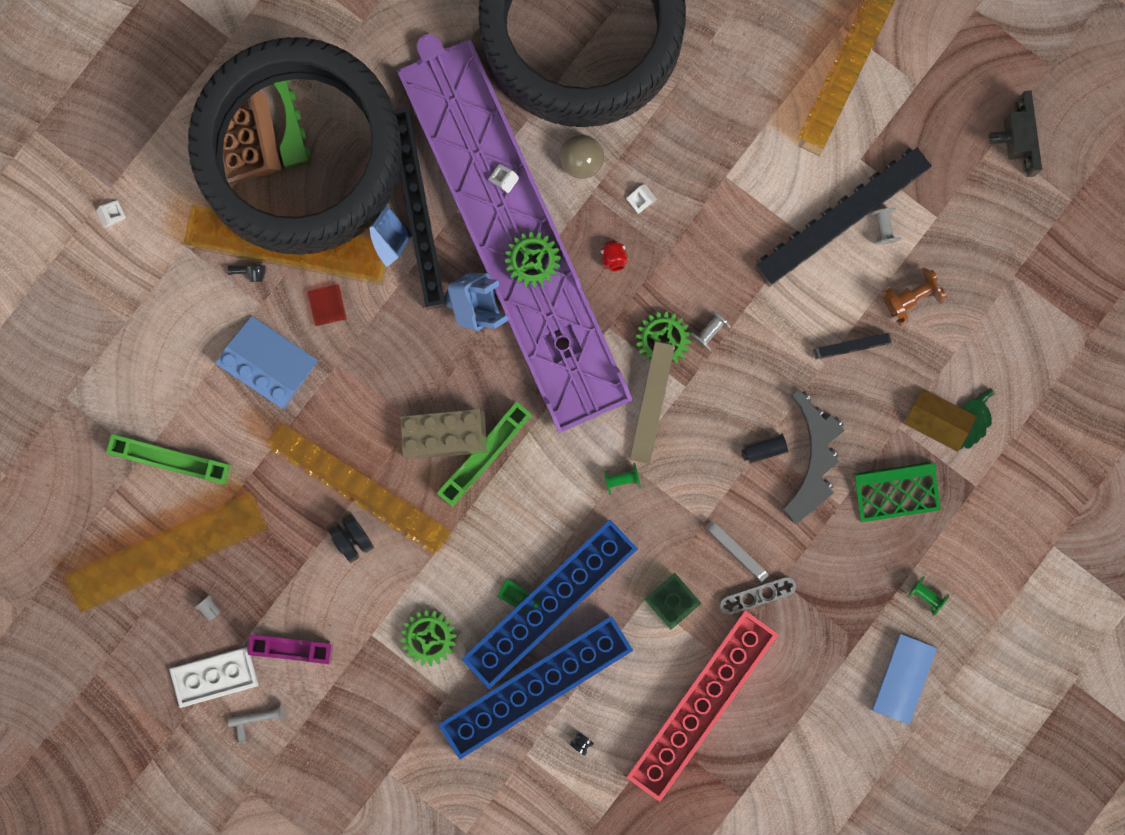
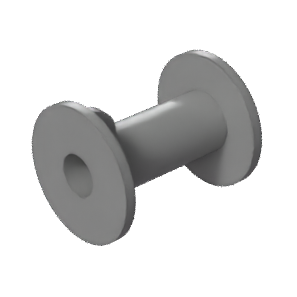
M886 208L870 213V216H878L881 236L877 238L876 245L891 244L902 240L901 237L894 238L890 213L896 211V208Z
M713 310L710 313L714 318L698 336L691 333V337L709 352L711 349L707 343L721 327L731 328Z

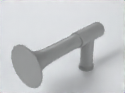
M281 702L280 706L273 711L228 718L229 727L236 726L238 744L246 743L244 724L269 719H280L285 724V708Z

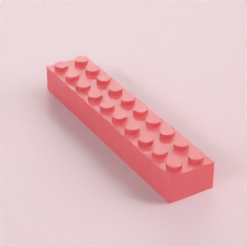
M743 611L629 771L626 778L660 802L779 634L747 611Z

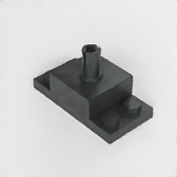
M1032 90L1023 91L1014 104L1015 112L1010 113L1005 118V131L988 133L990 145L1007 144L1009 160L1025 158L1022 161L1023 172L1027 173V178L1035 177L1042 170Z

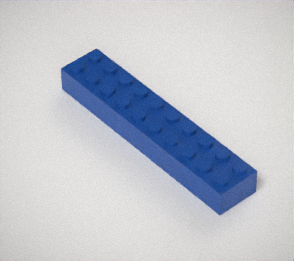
M610 519L461 660L490 689L633 555L638 548ZM537 596L542 599L537 609L531 611L536 603V600L532 598ZM524 607L530 612L526 614L522 612L521 609Z
M610 616L441 722L438 726L460 760L634 650L614 618Z

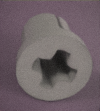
M211 595L194 607L208 621H211L221 612L212 601L213 597Z

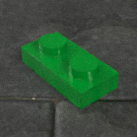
M507 579L497 597L516 608L531 593ZM537 596L532 598L536 600V603L531 611L537 609L542 599ZM524 607L521 609V611L526 614L530 612Z

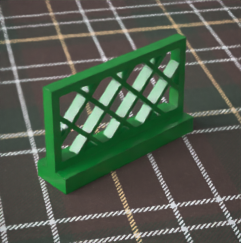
M931 461L853 473L860 522L940 511L936 463ZM931 475L932 484L928 489L919 484L924 476ZM904 479H910L914 482L908 493L899 487ZM884 482H890L894 485L888 496L879 490ZM870 485L875 490L867 499L861 495L860 486ZM917 485L926 491L919 501L910 495ZM897 488L906 494L899 504L890 498ZM877 491L886 497L879 507L870 501ZM928 494L935 499L934 507H926L922 504ZM910 497L917 504L912 510L907 511L902 505ZM890 500L897 507L893 513L887 514L882 508ZM868 503L877 508L873 516H864V508Z

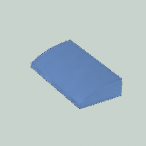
M386 205L385 209L377 216L369 228L374 248L386 267L399 258L412 237L411 232L388 205Z
M899 634L871 710L910 725L937 648Z

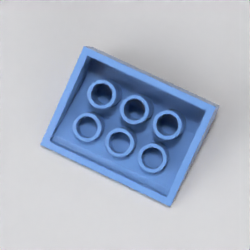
M251 316L228 344L215 364L285 411L318 360Z

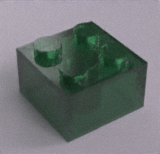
M673 573L644 599L669 630H672L702 604L676 573Z

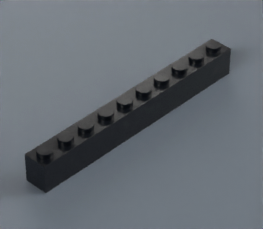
M409 107L396 109L394 111L402 145L400 174L426 310L446 307Z
M916 147L914 150L909 148L901 154L902 159L898 162L895 159L885 166L887 170L883 173L876 172L869 178L870 182L865 186L863 183L853 190L855 192L850 197L845 195L837 201L839 205L834 209L831 207L827 208L821 213L823 217L817 221L815 218L805 225L807 229L803 232L796 231L789 237L790 241L785 245L783 242L773 249L774 253L769 257L765 254L758 259V265L755 269L768 286L771 287L927 172L932 165L919 148Z

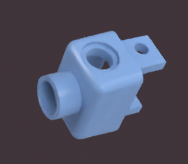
M469 272L448 285L445 302L450 309H453L458 326L479 331L484 327L496 329L508 321L507 315L499 314L493 290L499 286L498 280L491 279L488 273Z

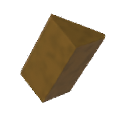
M922 389L904 424L958 452L977 416Z

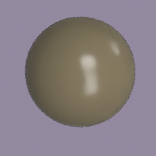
M576 135L564 143L560 152V162L563 169L570 176L586 179L594 176L601 169L604 162V152L600 143L593 137Z

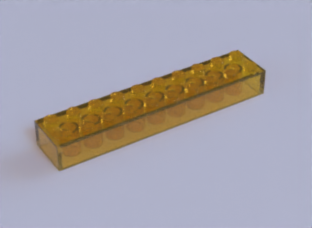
M864 0L857 14L860 19L855 18L849 31L851 37L847 35L840 49L843 54L838 53L831 69L835 71L834 73L829 72L823 84V87H826V89H821L814 104L818 106L817 108L812 107L805 121L809 124L808 126L803 125L797 140L800 143L798 147L817 156L821 155L895 0Z
M191 205L183 243L187 248L382 286L384 284L387 267L378 256L371 239L355 237L341 246L320 253H306L305 255L277 253L260 248V246H255L247 242L246 239L240 238L217 217L213 209Z
M279 422L268 439L267 443L271 445L270 450L281 457L283 453L288 456L287 461L297 467L300 464L305 467L303 471L314 478L317 475L322 478L320 482L331 489L336 486L339 488L337 493L348 500L353 497L356 499V505L365 511L370 508L373 510L372 515L379 520H389L390 527L398 532H401L403 529L408 533L406 537L415 543H418L420 540L425 544L423 548L433 554L436 551L441 553L453 535V532L283 423Z
M249 492L64 576L80 613H86L270 529L254 493Z

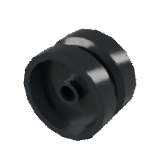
M349 511L341 516V521L346 528L345 530L335 521L326 528L340 553L350 563H353L359 559V552L355 545L364 553H368L375 547L357 519Z

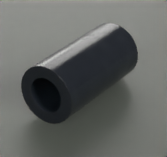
M781 433L744 444V449L741 450L744 461L748 460L749 464L788 453V447L785 437Z

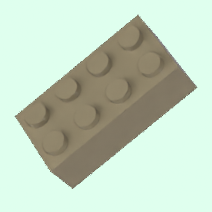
M480 409L401 417L403 457L408 460L487 453L485 413Z

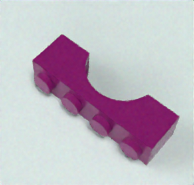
M250 635L248 655L321 664H331L333 644L260 635Z

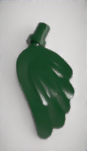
M991 388L983 393L980 392L978 394L979 397L968 401L964 405V410L977 417L959 450L963 447L970 449L973 444L979 442L980 438L986 436L987 428L992 424L990 411L985 404L990 397L995 395Z

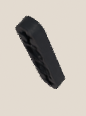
M884 333L813 349L815 360L879 347L891 344L892 342L890 333Z

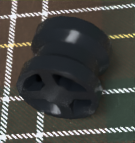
M578 731L575 740L571 741L569 745L585 756L587 749L592 747L594 742Z

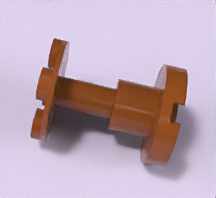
M925 267L922 268V274L926 283L913 290L906 288L897 294L891 287L881 290L883 295L886 294L883 300L892 317L897 316L899 318L896 321L898 325L901 326L907 323L908 316L906 311L917 306L918 300L931 293L940 304L944 303L947 295L942 287L939 288L936 283L938 278L933 270L929 271Z

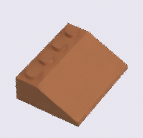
M256 92L241 105L231 119L224 138L223 164L229 184L264 177L282 171L266 93Z

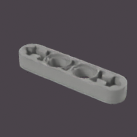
M711 520L705 529L759 581L763 582L769 574Z
M787 577L725 597L720 602V609L724 614L731 615L789 596L795 592L796 583L793 579ZM784 581L792 584L790 592L787 593L786 590L779 591L781 595L777 596L774 584L777 583V588L783 586ZM765 587H770L773 590V596L770 599L762 596V590ZM747 593L752 594L754 597V602L751 605H746L743 602V596ZM739 596V602L743 608L739 609V605L732 607L733 611L731 612L728 609H724L723 605H726V600L732 603L737 601L735 597Z

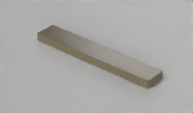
M655 341L630 460L650 464L675 345Z

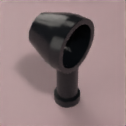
M266 265L228 266V275L247 274L250 282H262L266 272Z

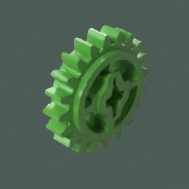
M530 232L529 238H526L523 233L521 241L516 237L514 238L516 245L509 244L512 251H506V255L511 258L506 259L505 263L511 264V266L506 269L507 272L514 271L511 274V279L518 277L517 284L525 281L524 284L527 288L531 282L533 288H536V283L539 282L543 287L544 279L551 282L549 275H557L553 269L560 268V265L555 262L560 261L561 257L555 256L559 249H552L555 242L547 243L548 236L541 239L540 232L537 234V237H533V233ZM538 245L542 248L537 250H531L527 248V246ZM521 251L524 260L520 266H517L516 258ZM548 253L549 264L545 269L541 262ZM530 256H531L532 258L537 257V258H536V262H537V263H535V264H534L533 262H530V263H529V257H530ZM529 270H534V271L538 272L539 274H538V275H528V274H525L524 272H525V271H529Z
M657 312L656 319L649 315L650 322L642 321L645 328L638 327L642 334L636 335V338L641 340V342L636 344V347H643L639 354H647L644 359L645 361L652 358L653 354L647 343V337L651 338L654 342H660L661 340L658 337H663L666 332H668L666 340L669 342L665 343L675 345L674 349H676L673 353V362L678 364L677 357L685 358L682 351L689 352L685 345L691 344L692 341L686 339L691 333L684 332L688 325H680L683 321L682 318L675 321L676 314L669 318L668 312H665L664 317H661V314ZM666 324L665 328L661 331L651 330L656 325ZM673 327L679 334L680 342L675 341L672 337Z
M425 610V615L422 617L421 613L417 612L418 619L411 616L412 624L404 623L408 630L401 631L402 634L406 635V638L400 641L406 642L407 645L402 649L410 650L407 657L414 655V663L421 659V666L425 664V661H428L429 666H432L433 660H435L439 665L440 657L447 660L445 653H453L449 646H456V643L452 642L451 639L456 638L457 635L450 633L455 627L447 626L451 620L448 619L444 622V614L437 618L436 611L432 613V616H429L428 610ZM429 621L424 631H414L419 624ZM436 623L443 629L445 638L439 637L436 634ZM428 632H430L431 637L438 641H430L429 644H426V640L419 636L428 635ZM412 638L421 642V653L414 647ZM433 645H443L439 652L429 655Z

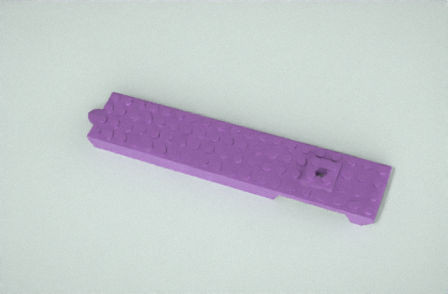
M423 35L417 43V51L421 59L414 64L396 70L485 271L490 275L491 279L498 280L499 286L494 291L505 315L508 317L511 329L558 433L560 434L632 402L633 400L624 377L612 356L581 287L577 273L472 41L466 39V41L450 48H443L440 39L435 35ZM499 163L511 169L519 176L518 181L509 193H506L488 180ZM530 232L533 233V237H537V234L540 232L541 239L548 236L547 243L555 242L552 249H559L555 256H560L561 260L555 263L559 264L560 268L553 269L557 273L556 276L549 275L551 282H548L546 279L543 280V287L537 282L536 288H533L530 282L526 288L525 281L517 284L518 277L511 279V274L514 271L507 272L506 268L511 266V264H506L505 260L511 257L506 255V251H512L509 244L516 245L514 238L516 237L521 241L523 233L526 238H529ZM538 245L527 246V248L531 250H537L542 248ZM521 251L516 258L517 266H520L524 260ZM548 253L541 262L545 269L549 264ZM530 256V257H529V263H530V262H533L534 264L537 263V262H536V258H537V257L532 258V257ZM529 270V271H525V272H524L525 274H528V275H538V274H539L538 272H536V271H534V270ZM566 338L569 341V347L565 350L558 349L556 346L557 340Z

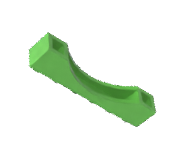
M291 80L272 84L281 95L286 111V130L280 145L286 170L310 164L308 158L312 157L309 146L305 147L303 139L307 138L304 127L300 128L298 120H301L299 108H294L293 101H296L295 93L288 86V82H291Z
M516 402L487 436V453L472 454L437 494L451 507H454L532 418V414Z
M111 434L106 454L226 486L232 466L113 434Z

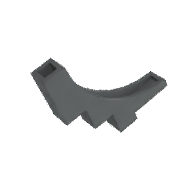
M800 390L796 391L791 397L800 408L807 424L810 438V458L801 487L794 498L782 509L795 525L834 493L831 490L833 488L832 484L826 478L823 480L821 477L839 462L837 459L839 456L833 448L828 449L826 446L845 431L842 428L844 424L837 416L834 418L831 415L825 420L823 418L825 414L818 406L814 408L810 403L812 400L805 391L801 392Z

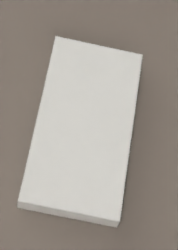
M248 647L169 669L179 708L259 686L251 655H248Z

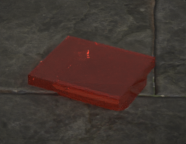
M339 284L308 291L315 327L347 320Z

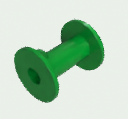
M633 463L634 470L607 476L606 469H604L609 495H611L610 488L637 482L638 488H641L635 463Z
M922 576L913 586L907 597L910 598L914 593L931 605L930 611L935 616L949 598V594H946L942 599L922 584L925 578Z

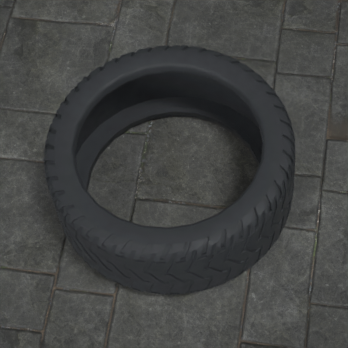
M479 0L478 19L482 48L489 69L501 89L514 102H517V105L532 115L554 124L569 127H594L613 123L634 114V112L647 105L667 83L676 66L686 25L685 0H651L657 21V32L651 48L641 62L625 76L608 84L588 88L571 87L547 80L532 70L518 55L507 30L508 12L513 0Z
M304 37L271 39L250 46L234 55L231 59H228L219 67V70L214 72L200 92V96L194 105V111L191 114L189 123L190 127L188 128V153L191 169L202 195L217 217L240 238L246 239L247 242L255 246H260V248L277 253H291L294 255L320 253L341 246L363 233L385 209L395 190L401 168L402 145L399 126L392 102L384 86L377 76L351 53L336 45ZM293 79L316 80L343 92L362 110L370 125L372 134L370 156L362 177L352 191L337 204L323 211L299 217L273 215L256 209L241 199L230 187L223 164L224 138L231 119L241 105L257 91L276 82Z

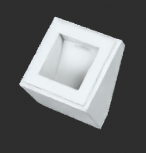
M499 163L488 180L506 193H509L518 181L519 176L511 169Z
M645 184L639 186L626 198L638 214L657 200Z
M118 200L100 205L96 210L104 228L126 218Z

